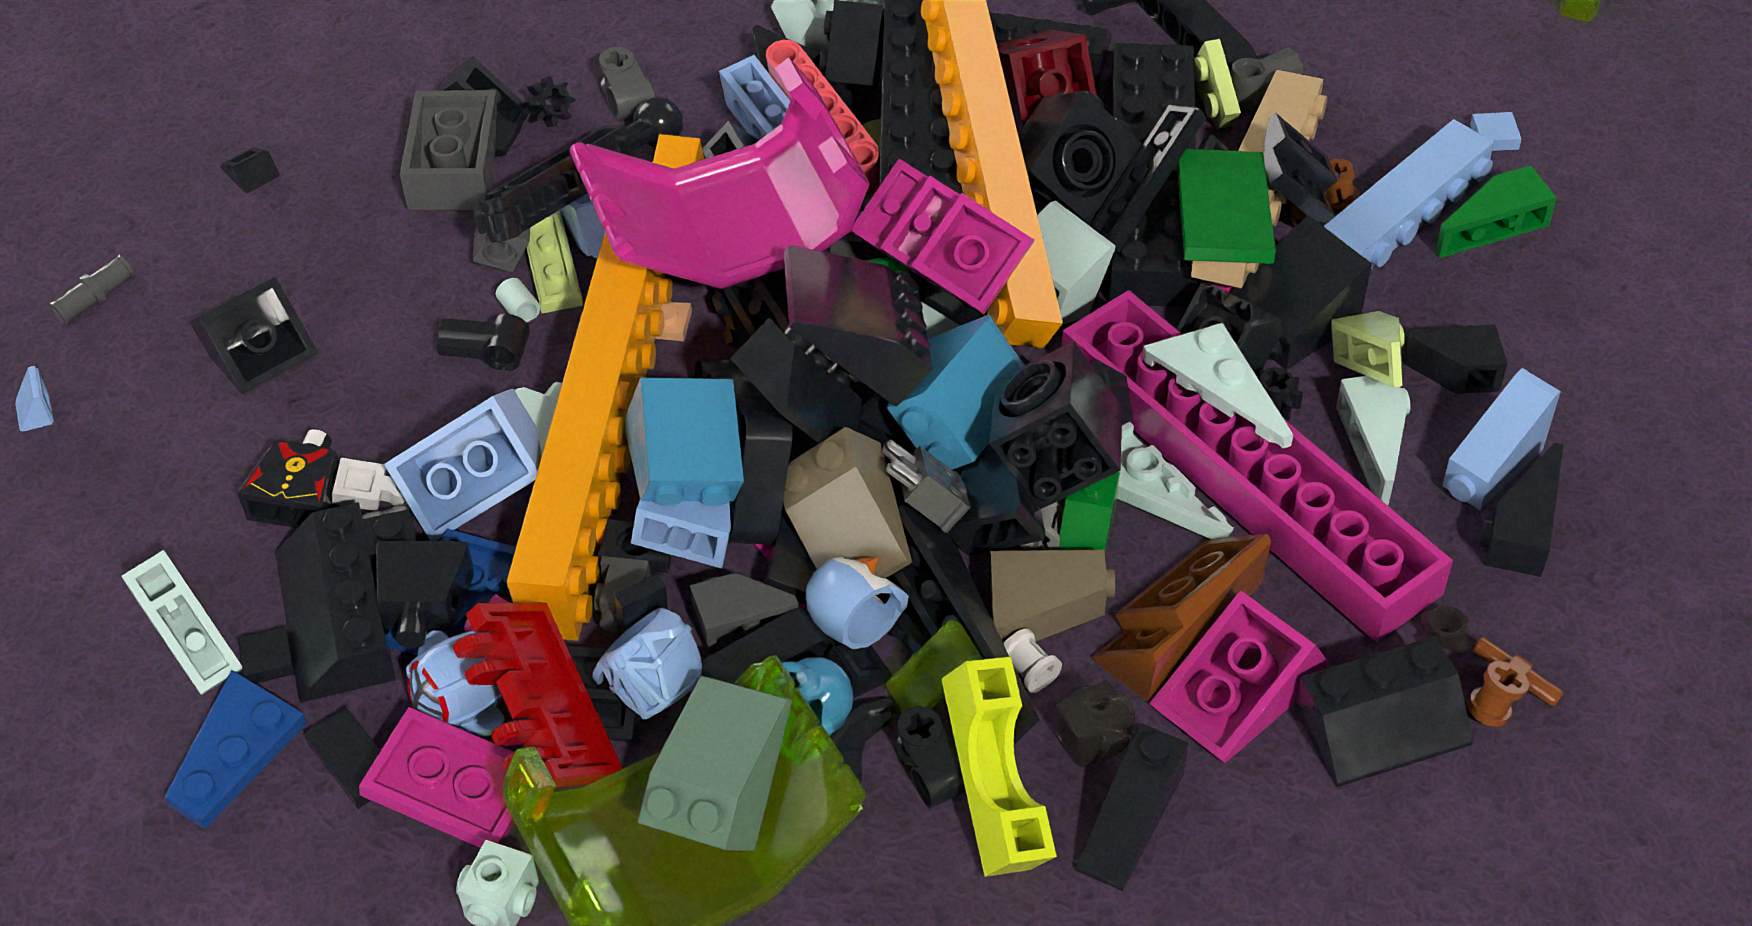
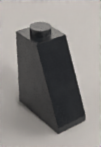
M988 444L974 462L963 467L960 476L967 489L966 494L970 509L948 532L949 536L961 550L970 556L1043 541L1046 534L1041 509L991 445Z

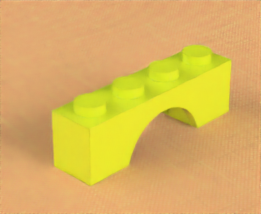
M1002 657L965 661L941 680L984 876L1031 870L1057 857L1046 807L1035 802L1028 795L1016 767L1014 728L1022 702L1012 658Z

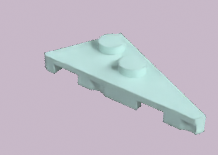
M1223 323L1143 347L1142 358L1146 364L1152 367L1158 362L1177 375L1176 383L1187 390L1197 392L1207 403L1229 417L1238 413L1256 425L1255 433L1268 442L1276 443L1282 448L1291 446L1293 439L1292 431Z
M1130 421L1123 425L1121 471H1119L1117 499L1210 539L1233 537L1234 527L1227 523L1226 517L1215 506L1208 509L1195 496L1196 487L1173 464L1166 462L1162 457V453L1154 445L1146 448L1133 435L1134 425Z

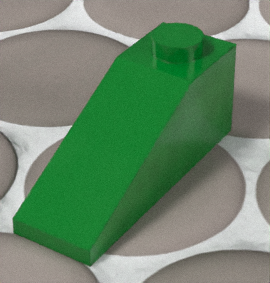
M1531 165L1495 175L1441 224L1435 254L1438 258H1443L1548 227L1557 197Z

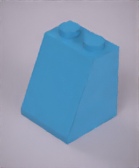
M990 315L928 339L931 346L930 354L933 369L897 407L890 402L887 405V409L916 448L921 446L951 470L974 462L989 444L996 380L1025 366Z
M640 378L625 416L624 426L641 501H655L662 506L677 505L682 501H702L705 505L719 506L729 501H734L744 482L733 379Z

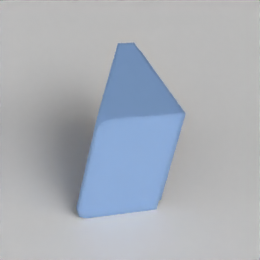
M35 366L28 367L15 401L20 431H28L51 425L54 422L48 390L39 369Z

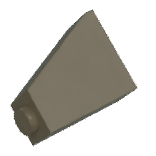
M1105 550L991 551V619L1003 643L1015 632L1024 628L1030 629L1035 635L1036 641L1101 617L1105 615L1106 597H1115L1114 569H1106Z

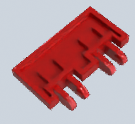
M478 603L468 611L466 616L474 632H490L470 634L460 638V640L453 644L452 648L458 658H485V661L476 663L465 671L464 675L468 684L473 686L476 684L477 686L498 685L512 719L529 718V720H518L516 722L509 721L492 731L491 736L496 746L523 744L525 748L524 750L512 753L504 759L503 763L509 774L536 772L543 789L609 783L622 775L624 770L547 603Z

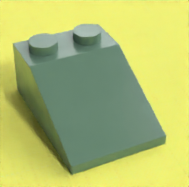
M700 676L650 772L638 823L723 850L755 851L792 700L710 677Z

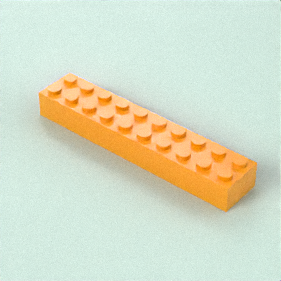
M605 233L507 579L513 603H547L563 639L575 641L579 640L583 623H589L591 619L593 600L590 593L592 585L598 584L601 580L598 559L599 550L611 510L618 509L620 504L621 473H627L629 469L630 450L624 419L640 378H646L647 369L654 368L656 360L655 337L662 336L664 329V312L661 308L663 304H670L672 298L671 278H666L663 272L621 261L614 254Z

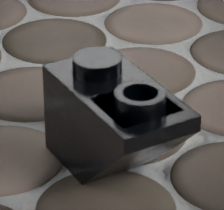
M1495 324L1408 329L1402 355L1404 365L1455 394L1500 391L1508 364Z

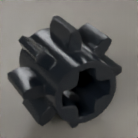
M548 76L541 78V87L537 84L527 86L531 94L528 101L522 104L524 107H528L533 114L531 122H537L545 118V125L549 128L557 126V117L562 120L572 117L567 110L570 107V103L576 100L569 96L566 90L567 82L553 85L552 77ZM545 98L552 99L553 106L546 105Z
M1280 367L1266 370L1260 369L1258 373L1260 383L1281 416L1286 420H1290L1292 408L1300 409L1303 392L1298 390L1299 377H1293L1290 372Z

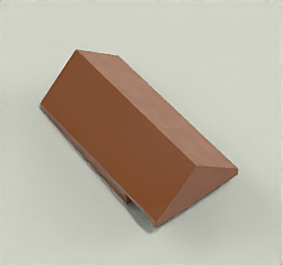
M1265 533L1205 540L1115 614L1123 631L1092 656L1094 661L1145 701L1149 702L1161 690L1240 590L1250 596L1262 583L1272 542L1269 535Z

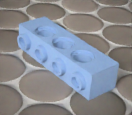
M755 55L719 71L726 105L746 132L761 140L782 124L790 100Z

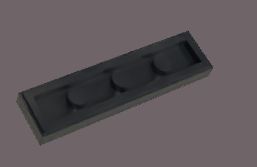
M1168 105L1090 224L1091 228L1116 246L1114 251L1120 252L1207 117L1200 108Z

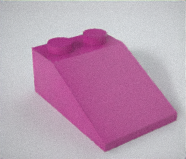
M1240 590L1149 704L1225 764L1295 703L1301 676L1323 670L1329 662L1313 642Z

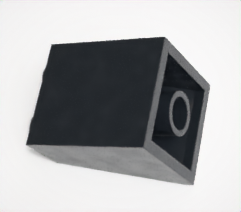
M1311 216L1304 218L1275 247L1274 263H1259L1256 273L1250 272L1243 287H1235L1230 292V294L1244 299L1281 319L1285 337L1278 339L1268 360H1274L1285 370H1288L1333 340L1332 319L1362 314L1372 266L1371 262Z

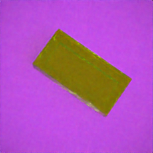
M949 620L885 684L902 713L909 708L917 706L932 709L945 696L941 679L965 661L982 660L961 623Z

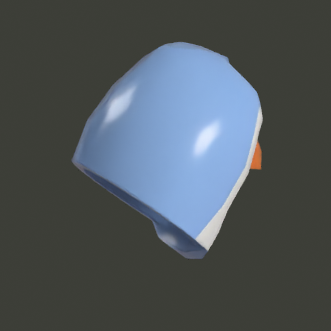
M841 556L827 559L813 573L807 584L806 604L813 622L826 635L851 649L869 647L880 640L893 627L907 607L909 596L899 586L888 579L874 575L878 557H865L853 560ZM889 593L890 597L885 604L876 595Z

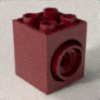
M1049 29L996 43L1018 134L1044 97L1082 90L1096 95L1086 35Z

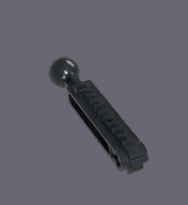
M658 96L644 100L637 107L633 116V123L629 126L606 125L575 143L591 144L635 157L634 150L644 144L656 147L659 134L679 136L683 130V115L677 105L671 100ZM572 145L477 199L479 209L473 211L479 234L488 233L491 242L513 239L587 194L580 173L570 154Z

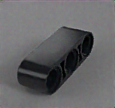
M803 607L795 608L707 657L701 662V676L757 690L758 680L768 668L780 662H798L805 658L822 657L826 659L835 643L830 636L826 635L813 622L807 609Z

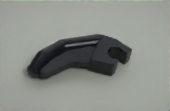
M890 698L865 701L852 708L845 723L830 735L831 744L829 750L822 758L817 760L820 780L830 796L839 793V783L834 777L838 773L849 774L855 785L862 782V754L865 743L892 721V714L896 711L895 704Z

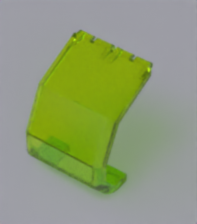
M769 656L763 662L753 663L734 683L735 685L792 700L755 851L723 850L638 823L649 775L661 751L585 787L554 792L557 785L535 747L516 749L503 782L504 801L570 926H723L770 903L863 810L862 802L866 797V791L848 764H843L841 769H839L844 760L842 754L825 728L820 725L817 726L819 719L798 688H794L795 682L778 656Z

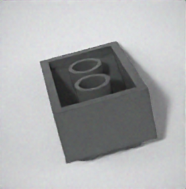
M496 90L415 92L400 170V178L408 210L479 209L477 199L493 190L497 112Z

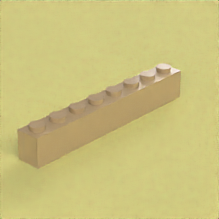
M1276 70L1238 151L1263 152L1264 156L1266 128L1269 117L1275 112L1309 141L1313 140L1318 120L1323 119L1327 104V96L1321 95L1323 79ZM1266 174L1272 225L1276 227L1281 205L1286 204L1287 198L1269 184ZM1193 261L1191 277L1242 288L1248 273H1256L1259 263Z

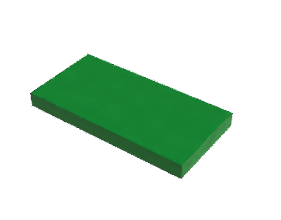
M1186 149L1177 163L1184 260L1274 263L1276 249L1263 152Z

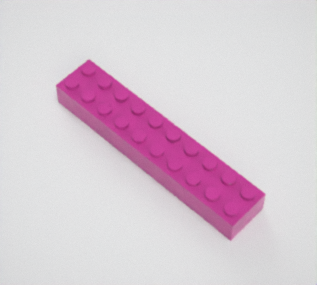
M1130 290L1063 330L1062 346L1075 341L1090 363L1097 359L1127 376L1133 419L1130 422L1134 425L1133 430L1150 445H1154L1169 462L1253 535L1267 533L1272 541L1270 550L1376 643L1444 595L1453 560L1286 420L1285 422L1293 433V439L1290 447L1282 448L1280 445L1268 442L1256 434V425L1238 413L1229 417L1204 401L1197 392L1187 390L1176 383L1177 375L1158 362L1152 367L1146 364L1142 358L1145 345L1182 334Z

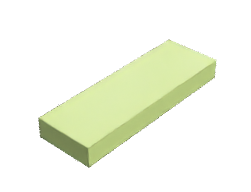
M557 211L530 228V241L526 247L541 314L583 306L582 295L561 211Z

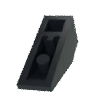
M1553 443L1497 503L1493 520H1483L1478 547L1487 548L1485 566L1538 577L1542 576L1550 552L1564 444Z
M1143 723L1141 724L1120 763L1076 866L1077 872L1120 891L1124 890L1184 775L1188 742Z

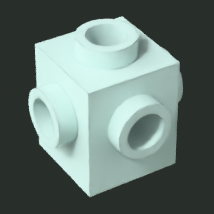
M485 840L473 864L466 865L463 868L457 881L456 893L459 896L465 918L475 926H516L521 916L526 917L534 905L536 886L539 883L533 855Z

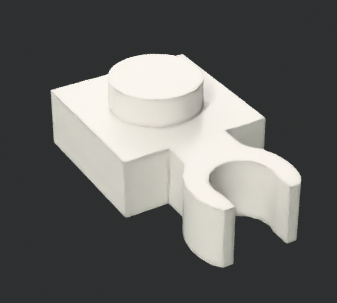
M347 458L340 459L332 492V504L343 506L359 502L361 509L376 511L379 508L380 501H387L393 506L408 503L402 493L399 492L400 490L392 477L386 476L384 464Z

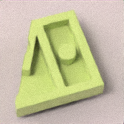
M1220 39L1206 41L1194 59V87L1204 104L1207 116L1211 118L1216 129L1232 127L1241 111Z

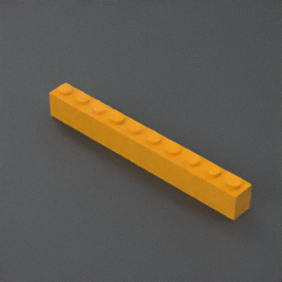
M923 0L921 16L926 22L928 48L933 54L935 80L940 86L943 100L942 112L947 118L950 131L949 144L951 149L954 150L957 163V180L961 183L963 194L1035 240L988 308L987 315H990L1010 345L1044 348L1063 322L986 0Z

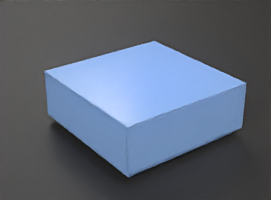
M1512 112L1472 114L1471 129L1494 142L1492 151L1519 150L1521 136Z

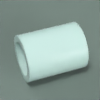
M509 278L498 286L496 298L509 314L516 315L526 322L538 316L540 304L520 279Z

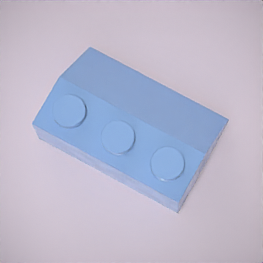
M512 388L485 400L384 465L429 540L437 541L444 536L447 529H457L535 481L542 455L537 427Z

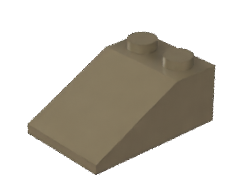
M844 427L788 464L783 498L785 511L817 569L827 559L842 556L853 560L865 557H878L874 575L880 578H887L912 563L890 476L886 472L887 465L882 453L881 443L848 427Z

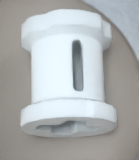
M1030 629L1018 630L1003 643L1009 657L1012 658L1016 671L1024 678V686L1031 693H1037L1051 684L1059 675L1062 669L1061 661L1056 656H1048L1036 643L1035 635Z

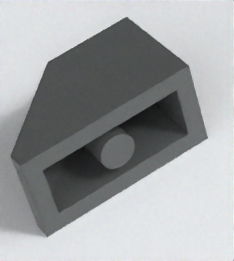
M738 573L711 577L700 583L690 585L693 614L709 656L788 611L798 608V601L795 595Z

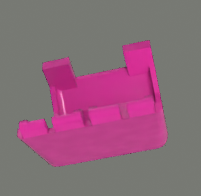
M789 57L775 67L789 94L792 96L782 124L753 145L675 169L591 144L585 145L579 142L571 146L570 154L580 173L601 225L605 229V234L612 250L621 261L724 289L785 269L784 250L789 245L824 252L851 232L870 183L819 92Z

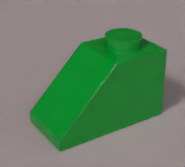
M1120 472L1066 497L1060 531V545L1057 550H1105L1106 554L1117 505Z

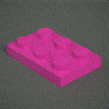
M408 707L360 783L359 790L362 797L481 848L485 840L500 845L504 843L539 782V777L536 772L509 774L503 762L504 759L514 753L513 751L499 745L496 746L492 742Z

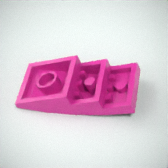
M898 159L855 221L851 230L854 235L983 315L1035 242L1032 237L963 193L958 194L932 176L927 177L901 159Z

